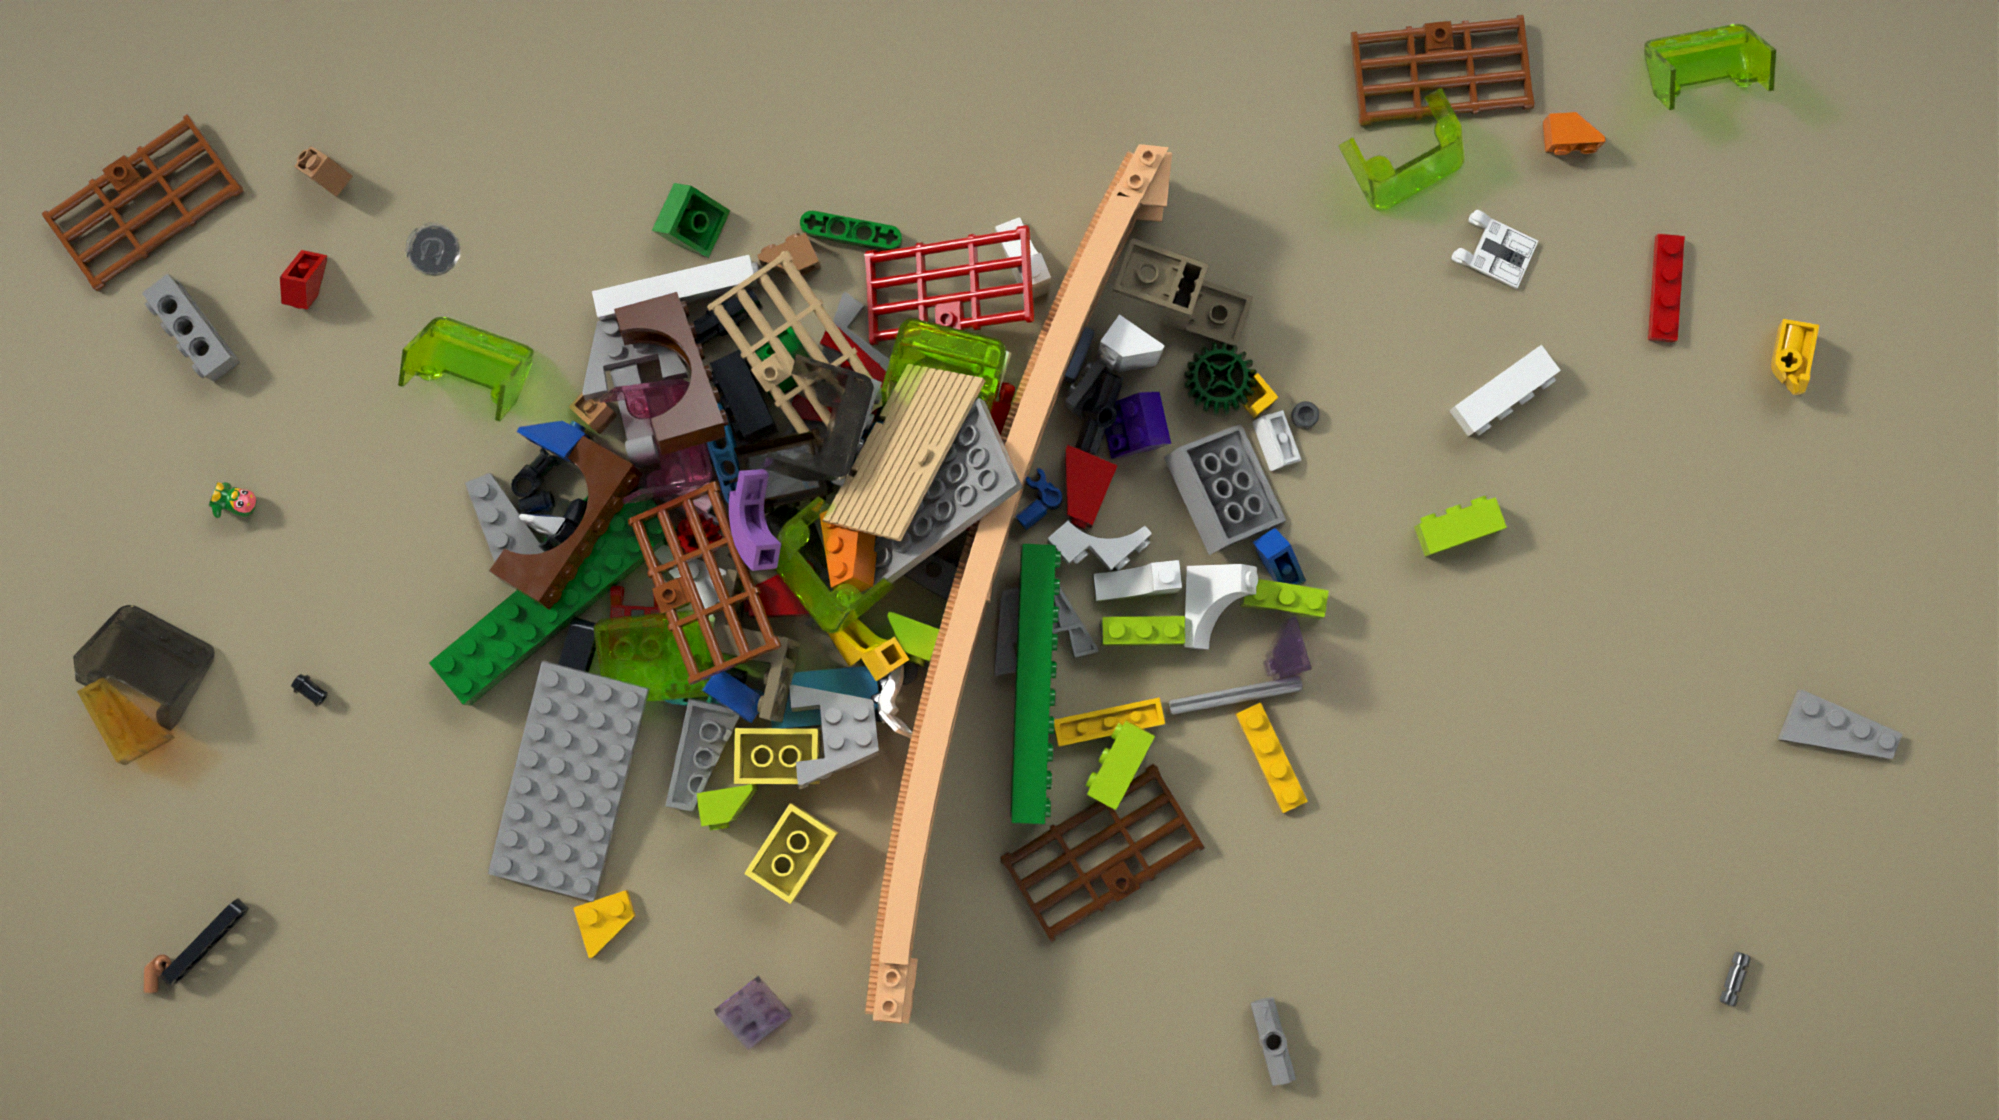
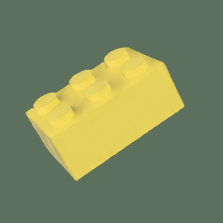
M735 728L734 784H798L796 762L820 759V729ZM820 779L810 784H820Z
M790 803L744 874L791 904L838 835V832L796 804Z

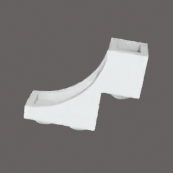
M1067 521L1048 537L1047 542L1050 545H1056V551H1061V558L1068 565L1073 561L1076 565L1088 555L1086 549L1089 548L1109 571L1114 568L1119 571L1130 561L1127 557L1134 550L1140 553L1151 543L1148 538L1152 533L1146 526H1143L1130 535L1114 539H1104L1088 535Z

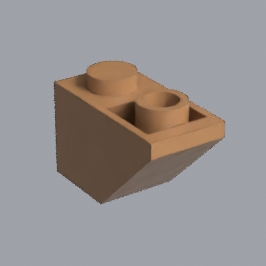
M312 146L299 154L297 163L294 166L336 197L353 177L331 158Z
M800 233L792 234L785 239L786 242L777 246L775 244L768 245L761 250L762 253L757 255L761 265L765 267L775 260L781 252L788 250L793 257L791 261L802 276L821 268L806 233L801 235ZM781 264L772 268L774 271L788 275Z

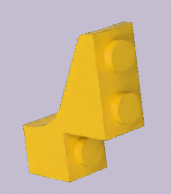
M845 607L820 621L847 665L850 667L862 659L876 681L910 660L895 636L888 640L876 636Z

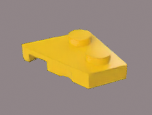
M628 890L573 907L589 958L596 956L636 916Z

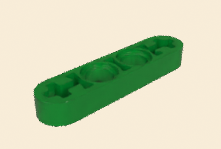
M807 211L800 218L801 229L809 237L881 251L899 249L902 244L900 230L892 225L819 211ZM811 218H815L816 223L824 225V220H828L826 223V233H822L823 228L821 226H814L813 230H809L808 225L805 223L810 222ZM841 222L846 226V230L842 235H834L831 232V226L834 223ZM867 227L872 231V235L868 240H860L857 237V231L860 228ZM876 229L880 230V236L888 237L889 233H894V238L897 241H892L891 245H888L886 239L878 238L879 243H874L876 240Z

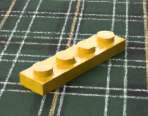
M1160 697L1054 719L1058 747L1112 736L1118 723L1124 725L1126 720L1142 729L1164 725L1165 720Z
M1261 702L1236 713V718L1281 812L1285 813L1308 802Z

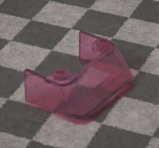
M684 379L618 386L599 397L600 403L625 400L627 410L632 417L636 419L650 418L662 470L650 473L645 480L646 488L639 489L623 498V504L677 494L703 486L712 478L713 472L706 443L661 455L654 434L651 418L667 412L682 399L689 387V382Z

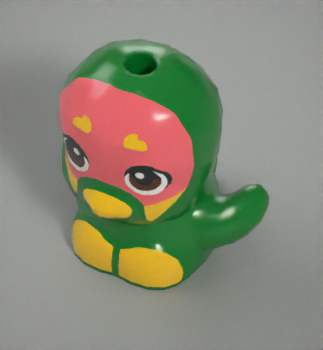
M217 482L209 502V507L212 508V513L216 518L221 517L222 509L239 517H247L254 512L257 499L254 493L249 490L232 488L231 484L227 482Z

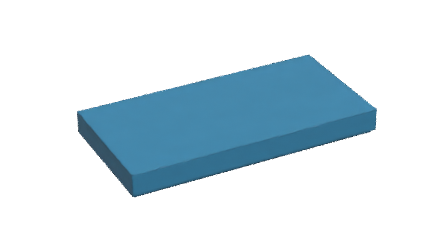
M867 666L794 672L791 684L870 699L873 694L879 692L878 681L874 679ZM789 692L783 723L771 720L772 728L784 729L822 725L820 709L792 712ZM874 703L875 710L878 707V705Z

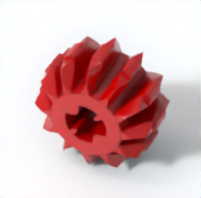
M704 513L698 514L709 544L721 540L723 536L717 533L720 530V526L712 524L713 517L706 520ZM686 517L685 520L678 524V531L676 532L681 547L685 549L684 555L699 549Z

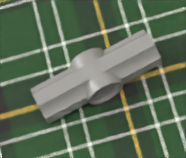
M1274 997L1251 1002L1250 1005L1259 1035V1043L1263 1049L1272 1085H1283L1296 1080L1287 1048V1039L1283 1034ZM1277 1034L1280 1039L1279 1044L1274 1048L1267 1047L1266 1040L1268 1036Z

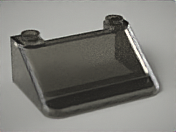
M125 605L120 607L73 656L75 681L87 687L98 688L104 685L109 677H112L161 703L162 705L156 712V720L160 726L171 731L181 720L213 663L215 651L210 644L135 605Z

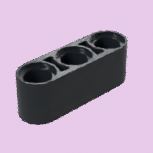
M574 617L570 624L558 665L589 672L600 638L602 625Z

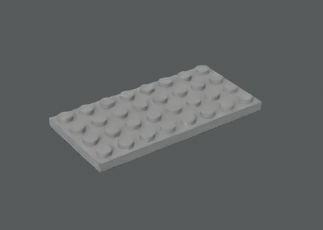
M980 398L975 400L901 542L875 536L874 551L877 552L873 587L852 597L841 592L847 609L851 611L856 610L1023 488L985 401ZM819 518L814 523L816 525L817 531L819 533L820 539L824 547L821 521Z
M547 661L541 662L488 874L592 902L596 900L650 688Z

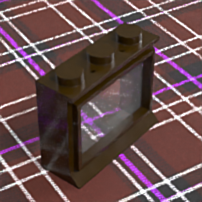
M818 428L799 434H789L776 439H766L753 444H742L733 448L741 471L764 469L769 473L764 501V514L775 511L774 507L784 505L785 509L800 506V501L810 499L811 503L827 500L826 495L833 492Z

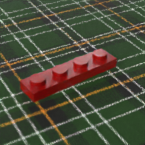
M1659 233L1655 236L1648 340L1676 342L1678 340L1685 236Z

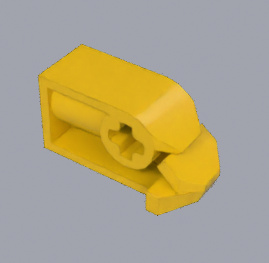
M1783 319L1778 327L1771 369L1775 377L1782 384L1784 383L1793 395L1804 394L1810 380L1819 325ZM1785 358L1789 359V364H1791L1789 368L1785 367L1786 364L1783 362Z

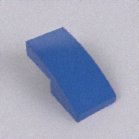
M725 671L712 676L702 690L747 722L752 723L759 713L757 707L761 696Z

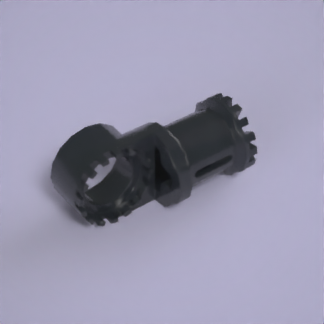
M542 447L540 454L531 464H526L514 476L511 483L512 491L522 499L534 496L538 487L544 481V476L554 466L558 467L560 463ZM523 479L530 480L532 484L530 491L527 493H520L517 489L518 483Z

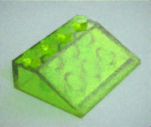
M694 610L677 611L679 620L694 614ZM656 613L603 618L593 626L600 675L650 688L647 702L709 696L702 690L711 678L709 677L689 685L687 680L689 675L674 635L668 630L669 622L666 615ZM698 621L684 626L683 630L699 672L701 673L712 668V657Z

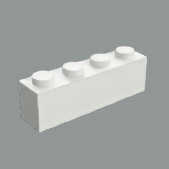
M1540 345L1454 406L1450 413L1467 436L1474 432L1479 436L1492 427L1489 423L1492 419L1498 417L1499 420H1502L1513 412L1511 408L1513 404L1519 401L1523 405L1535 395L1532 392L1534 389L1540 386L1544 390L1556 381L1554 375L1561 370L1544 347Z

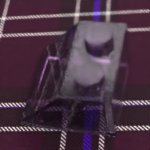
M1296 616L1283 621L1265 655L1267 660L1263 661L1264 669L1268 677L1272 676L1273 681L1312 669Z

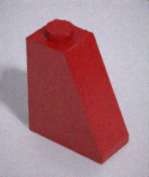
M1067 445L1065 451L1067 518L1071 519L1070 523L1085 530L1086 526L1092 528L1118 465Z
M813 559L806 560L755 585L760 589L759 597L768 618L817 616L816 569ZM749 599L745 600L744 611L749 612L751 618H756Z

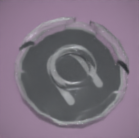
M429 222L423 224L424 226L414 229L406 240L405 252L415 270L426 276H439L446 274L455 267L460 257L461 248L458 238L448 227L440 223Z

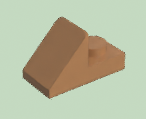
M583 393L569 406L598 434H601L617 416L600 398L585 401Z

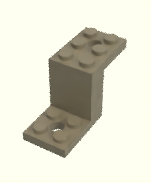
M1130 238L1113 287V292L1163 308L1161 324L1220 344L1227 343L1229 347L1237 346L1253 296L1205 281L1204 277L1209 264ZM1143 267H1151L1155 271V277L1151 280H1145L1141 277L1140 270ZM1214 308L1224 309L1226 318L1222 321L1215 320L1212 317V310Z
M727 569L726 575L723 574L722 578L731 598L745 592L738 571ZM744 601L733 605L740 623L744 611ZM724 611L713 614L716 618L712 629L722 654L734 657L740 656ZM742 628L751 651L766 645L761 632ZM778 636L782 647L751 660L771 664L770 669L768 668L764 675L766 689L764 696H761L758 702L759 718L783 723L790 692L789 685L792 684L801 643Z

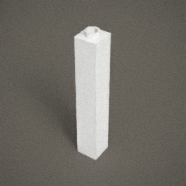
M745 255L592 291L597 317L600 321L615 318V308L674 292L678 293L681 302L686 301V303L724 295L759 271V266L757 262H752L750 255ZM757 279L744 289L758 287Z

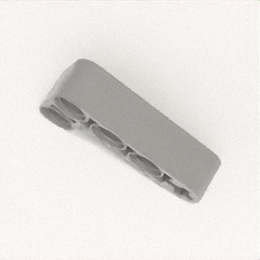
M634 363L610 369L627 437L625 446L630 463L636 468H641L663 462L652 426V414L639 365Z

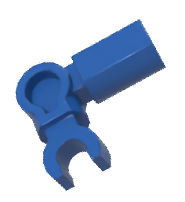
M1041 468L1036 469V472L1041 477L1038 482H1033L1028 476L1026 477L1027 485L1032 489L1038 490L1037 495L1041 500L1038 501L1036 499L1015 516L1025 530H1028L1047 515L1048 509L1056 510L1062 504L1061 491L1054 487L1051 482L1047 483L1045 472Z

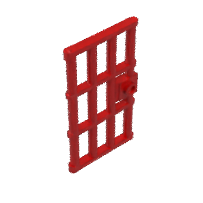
M1028 225L1017 226L1015 230L978 236L976 234H969L966 238L929 244L920 242L916 243V246L881 252H877V250L865 252L869 341L871 345H878L881 341L916 336L927 338L930 334H936L941 337L963 334L965 329L973 328L976 331L981 330V327L1019 321L1034 322L1030 228ZM1021 240V256L978 262L977 247ZM968 248L969 264L926 271L925 255ZM916 257L917 272L876 279L875 263ZM1022 267L1023 283L984 289L979 287V273ZM970 275L971 291L927 297V281ZM917 283L918 299L877 305L876 289ZM1024 294V310L981 316L980 300ZM971 302V318L964 317L963 303ZM935 307L936 323L928 324V308ZM919 309V325L878 331V315Z

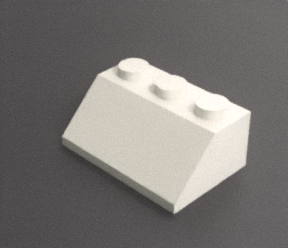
M1119 314L1100 341L1097 358L1107 364L1106 369L1109 371L1114 369L1117 372L1148 368L1157 365L1165 346Z

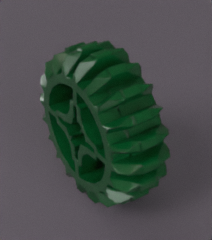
M1213 343L1211 346L1212 351L1210 352L1204 346L1201 349L1203 356L1199 353H1194L1193 359L1195 362L1188 361L1187 367L1190 370L1184 372V377L1189 380L1185 382L1184 386L1187 389H1191L1188 392L1189 398L1198 396L1194 401L1195 406L1205 403L1203 407L1204 412H1207L1211 406L1214 407V415H1218L1219 408H1223L1225 415L1229 414V406L1238 411L1240 408L1238 401L1246 405L1248 403L1246 396H1253L1254 390L1250 387H1254L1257 384V381L1252 378L1257 373L1256 369H1249L1253 365L1251 359L1243 361L1247 354L1245 351L1239 355L1236 354L1238 349L1236 345L1229 351L1227 350V343L1222 344V349H1217L1216 343ZM1222 360L1228 363L1224 366H1217L1213 361ZM1202 368L1210 379L1204 390L1198 380V375ZM1236 368L1240 371L1243 380L1239 389L1235 387V382L1231 379ZM1223 375L1225 376V382L1220 380L1215 383L1216 376L1219 378ZM1219 391L1225 392L1227 395L1231 394V396L1222 398L1214 397L1213 395Z

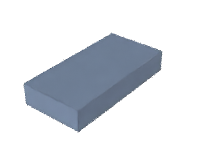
M1085 326L1065 374L1064 381L1072 384L1075 383L1094 338L1095 332L1093 329Z

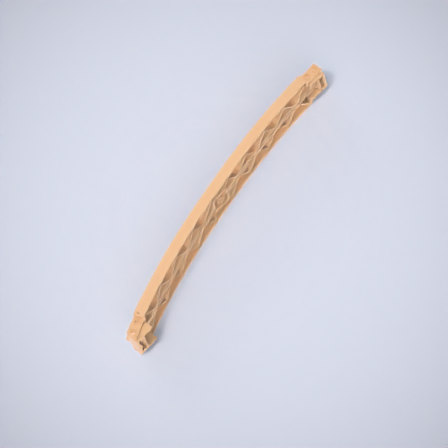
M1139 144L1134 154L1128 151L1085 232L1058 290L1005 421L1000 437L1023 488L970 526L932 653L903 771L878 906L865 1014H873V1021L909 1024L912 1015L918 958L911 957L932 826L963 689L987 604H991L994 580L1026 484V477L1029 475L1065 374L1085 326L1087 327L1096 304L1136 221L1162 222L1163 208L1167 207L1172 153L1167 152L1169 147Z

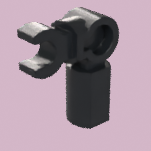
M580 498L571 501L563 516L565 521L556 534H545L546 541L540 543L538 547L546 552L566 541L581 523L587 508V502Z

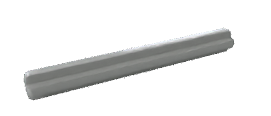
M1297 676L1169 701L1170 713L1174 715L1302 690V681Z

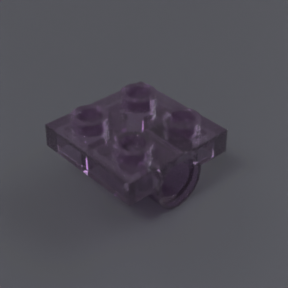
M759 975L714 1009L716 1016L747 1050L792 1017L790 1010Z

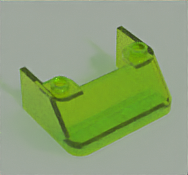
M1725 25L1651 39L1644 44V56L1653 94L1669 110L1675 109V97L1681 94V87L1729 78L1737 86L1741 87L1750 86L1753 82H1758L1766 90L1774 91L1776 49L1746 25Z
M1442 88L1424 97L1437 120L1434 127V135L1439 145L1394 170L1389 159L1384 156H1374L1366 161L1353 137L1338 145L1367 202L1374 210L1385 211L1459 170L1464 164L1462 127Z
M436 317L403 348L398 386L404 387L415 375L427 381L435 380L444 373L492 389L490 399L497 405L495 420L500 422L517 403L532 364L534 351L525 344L448 317Z
M915 318L907 319L899 327L881 389L882 406H885L888 402L894 383H898L907 364H913L915 366L984 378L985 383L976 400L980 398L985 401L992 417L1002 378L1006 347L1002 341L996 338Z
M818 496L791 518L776 537L781 543L778 566L775 568V571L824 631L835 634L851 624L891 591L895 585L888 579L883 578L863 595L851 584H842L830 592L798 551L809 540L810 531L808 526L821 513L830 508V504Z

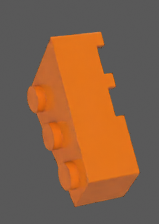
M825 511L820 514L830 585L831 588L852 597L873 587L877 558L874 545L875 536L878 535L826 523L823 521L827 513Z

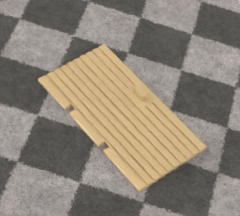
M907 364L880 414V417L885 419L884 423H875L851 467V470L857 473L854 477H846L843 487L841 486L823 521L901 542L985 383L984 378Z

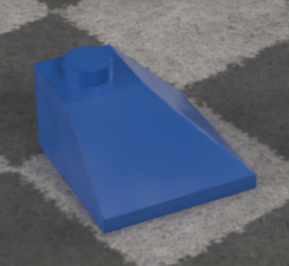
M555 421L522 426L517 430V433L530 442L543 447L545 450L571 464L573 463L568 459V456L581 437L591 438L584 433L586 428L575 421H571L570 425L564 421Z

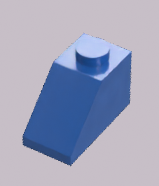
M1276 528L1253 541L1261 562L1274 581L1300 585L1306 581L1291 544Z

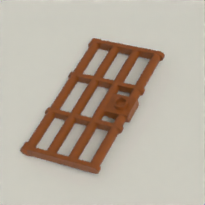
M1517 15L1516 18L1471 23L1465 20L1461 24H1451V21L1425 23L1421 28L1406 26V29L1362 34H1358L1357 31L1351 32L1359 109L1358 121L1360 126L1371 125V122L1409 118L1422 120V117L1468 112L1474 115L1478 114L1479 111L1522 107L1523 110L1534 108L1535 102L1532 92L1523 15ZM1517 29L1519 44L1472 49L1470 33ZM1453 35H1463L1464 50H1454ZM1424 38L1426 53L1415 54L1414 39ZM1407 41L1408 55L1360 60V44ZM1520 55L1522 70L1475 75L1473 59ZM1462 60L1466 62L1467 76L1418 80L1417 65ZM1409 66L1411 81L1363 86V70ZM1523 81L1525 96L1480 101L1477 99L1476 85ZM1468 86L1470 102L1421 106L1420 91ZM1412 92L1414 107L1366 112V96Z
M188 114L183 116L184 120L144 147L139 146L136 148L137 152L131 156L123 155L102 170L104 172L103 175L96 180L93 178L89 180L87 186L49 212L45 210L41 213L84 273L92 288L97 292L106 286V282L141 258L146 259L149 257L148 253L189 225L194 226L197 224L196 221L218 205L233 195L236 197L244 192L243 187L234 179ZM191 129L199 141L158 169L150 156ZM206 150L214 163L173 190L165 178ZM142 161H145L153 172L144 179L135 168ZM222 172L230 184L189 212L180 199ZM160 182L168 195L126 223L117 210ZM110 183L120 194L112 201L109 200L102 190ZM96 193L105 206L64 233L56 220ZM175 204L183 214V217L141 244L133 232ZM112 215L120 227L79 255L71 242ZM127 236L136 249L94 276L87 263Z
M717 481L706 484L699 489L627 520L629 526L633 527L649 569L647 572L648 577L652 578L655 588H652L660 612L664 616L666 615L669 622L668 630L673 633L689 675L687 679L689 685L698 683L782 647L778 636L774 635L759 597L760 589L755 586L749 568L740 557L735 546L729 517L720 497L721 489ZM707 494L724 535L723 539L711 544L708 542L693 500ZM683 505L699 547L698 550L686 555L683 553L668 511ZM658 516L674 560L661 566L657 562L643 525L644 521ZM728 546L745 589V592L731 598L713 554L714 551ZM700 557L704 559L720 603L706 609L688 566V562ZM678 568L681 577L665 583L662 574ZM749 599L766 645L752 651L733 606ZM691 604L694 614L679 620L676 610ZM722 610L740 653V656L726 662L708 616ZM696 621L699 623L715 667L701 673L698 670L683 630L684 626Z

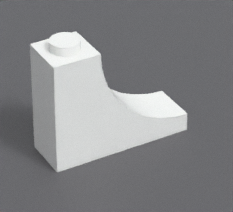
M1019 217L996 226L995 230L996 232L1015 230L1017 226H1023V223ZM1021 240L1001 243L1007 258L1021 256ZM1030 240L1033 298L1050 292L1051 276L1042 254L1036 251ZM1022 267L1011 268L1017 283H1023Z
M1179 560L1155 562L1132 569L1093 574L1096 601L1175 594L1182 588Z
M1244 564L1187 566L1184 648L1209 649L1212 629L1223 610L1241 597L1256 594L1258 583L1257 567Z

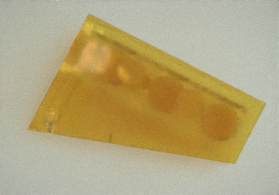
M103 677L77 691L112 756L119 764L127 765L175 738L118 687Z

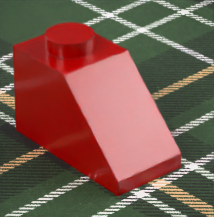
M301 250L280 276L281 304L308 310L318 297L327 263V255Z

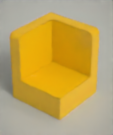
M1258 373L1253 376L1257 381L1256 386L1250 387L1254 390L1253 396H1246L1248 403L1246 405L1242 404L1254 419L1278 399L1275 392Z

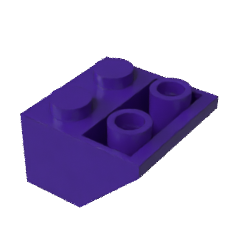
M1139 392L1116 401L1114 406L1117 411L1116 421L1105 431L1111 459L1148 452L1172 444L1160 392Z

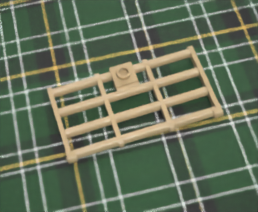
M787 250L781 252L775 260L710 303L707 308L709 311L713 310L741 350V357L743 359L746 358L752 366V373L764 390L771 393L776 400L774 403L776 407L780 406L798 433L810 430L789 399L800 391L805 394L831 432V434L821 440L824 446L852 426L859 405L838 377L834 368L847 360L866 388L872 377L856 355L857 350L855 347L851 348L822 306L824 304L822 299L818 300L791 261L793 257ZM778 264L782 265L809 304V307L798 315L793 312L767 274L769 270ZM756 279L759 280L787 321L774 331L744 289ZM734 294L764 335V338L753 346H750L721 304ZM812 311L843 354V356L829 364L800 322L803 317ZM790 326L821 370L808 380L777 336ZM768 342L775 353L761 361L755 351ZM823 375H825L854 417L841 427L811 385ZM792 376L798 387L785 395L778 384ZM885 391L879 404L874 403L871 412L882 405H886L889 396ZM808 444L807 446L809 449L807 451L809 454H811L810 446Z

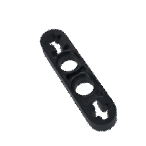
M239 898L231 902L163 971L160 977L170 987L177 984L247 913L249 908Z

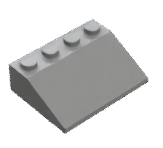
M1241 424L1183 445L1164 457L1209 555L1286 521Z

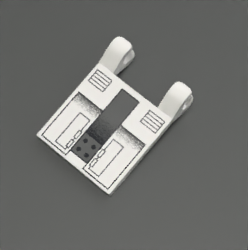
M1475 210L1474 213L1470 214L1468 222L1485 229L1475 253L1472 255L1467 250L1459 248L1457 251H1454L1451 258L1452 261L1475 269L1517 289L1538 240L1490 218L1480 210Z

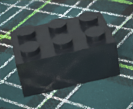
M737 350L710 363L713 369L711 371L712 382L718 392L723 391L724 393L720 399L729 416L734 415L735 420L731 421L737 436H739L740 440L745 439L748 442L756 443L779 431L746 359H743L740 355L741 351Z

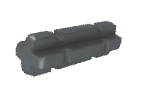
M1741 952L1734 953L1732 959L1734 965L1730 966L1724 984L1726 990L1722 991L1720 1002L1729 1006H1736L1739 998L1737 992H1741L1747 973L1745 967H1749L1751 960L1749 955Z

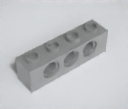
M166 274L142 292L147 300L145 305L148 310L155 316L159 315L163 321L160 324L169 336L172 337L174 335L179 342L176 344L177 348L185 357L192 359L195 363L192 365V368L201 378L206 377L215 382L240 363L178 279L170 274ZM177 303L176 311L170 314V307ZM193 324L192 332L185 335L186 327ZM208 345V352L201 356V349Z

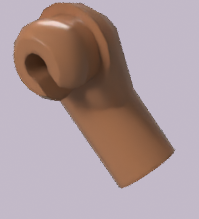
M158 955L144 967V993L158 992V978L171 964L169 956Z

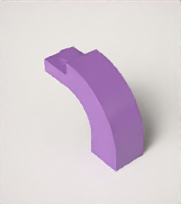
M764 469L739 471L736 491H730L729 521L732 537L740 557L752 571L777 568L781 543L771 534L765 520L764 501L769 473Z

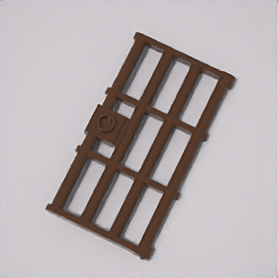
M1154 763L1145 768L1146 772L1132 779L1123 798L1156 779L1164 793L1120 819L1113 808L1100 801H1096L1059 825L1055 826L1053 824L1050 826L1049 831L1013 853L1007 852L1000 857L1001 863L1010 872L1051 942L1056 940L1055 937L1098 910L1100 912L1104 911V907L1111 902H1118L1140 889L1139 885L1147 880L1153 881L1156 879L1155 875L1198 849L1200 851L1205 849ZM1170 802L1178 817L1134 843L1126 828ZM1107 808L1115 823L1070 850L1062 835ZM1182 826H1185L1193 840L1151 866H1148L1140 852ZM1121 832L1129 846L1088 872L1083 873L1076 859ZM1057 839L1065 853L1020 880L1012 865ZM1136 856L1144 870L1133 876L1125 861ZM1071 862L1079 877L1037 903H1034L1026 889ZM1102 877L1109 891L1098 897L1090 883ZM1085 886L1093 901L1051 927H1048L1041 913Z

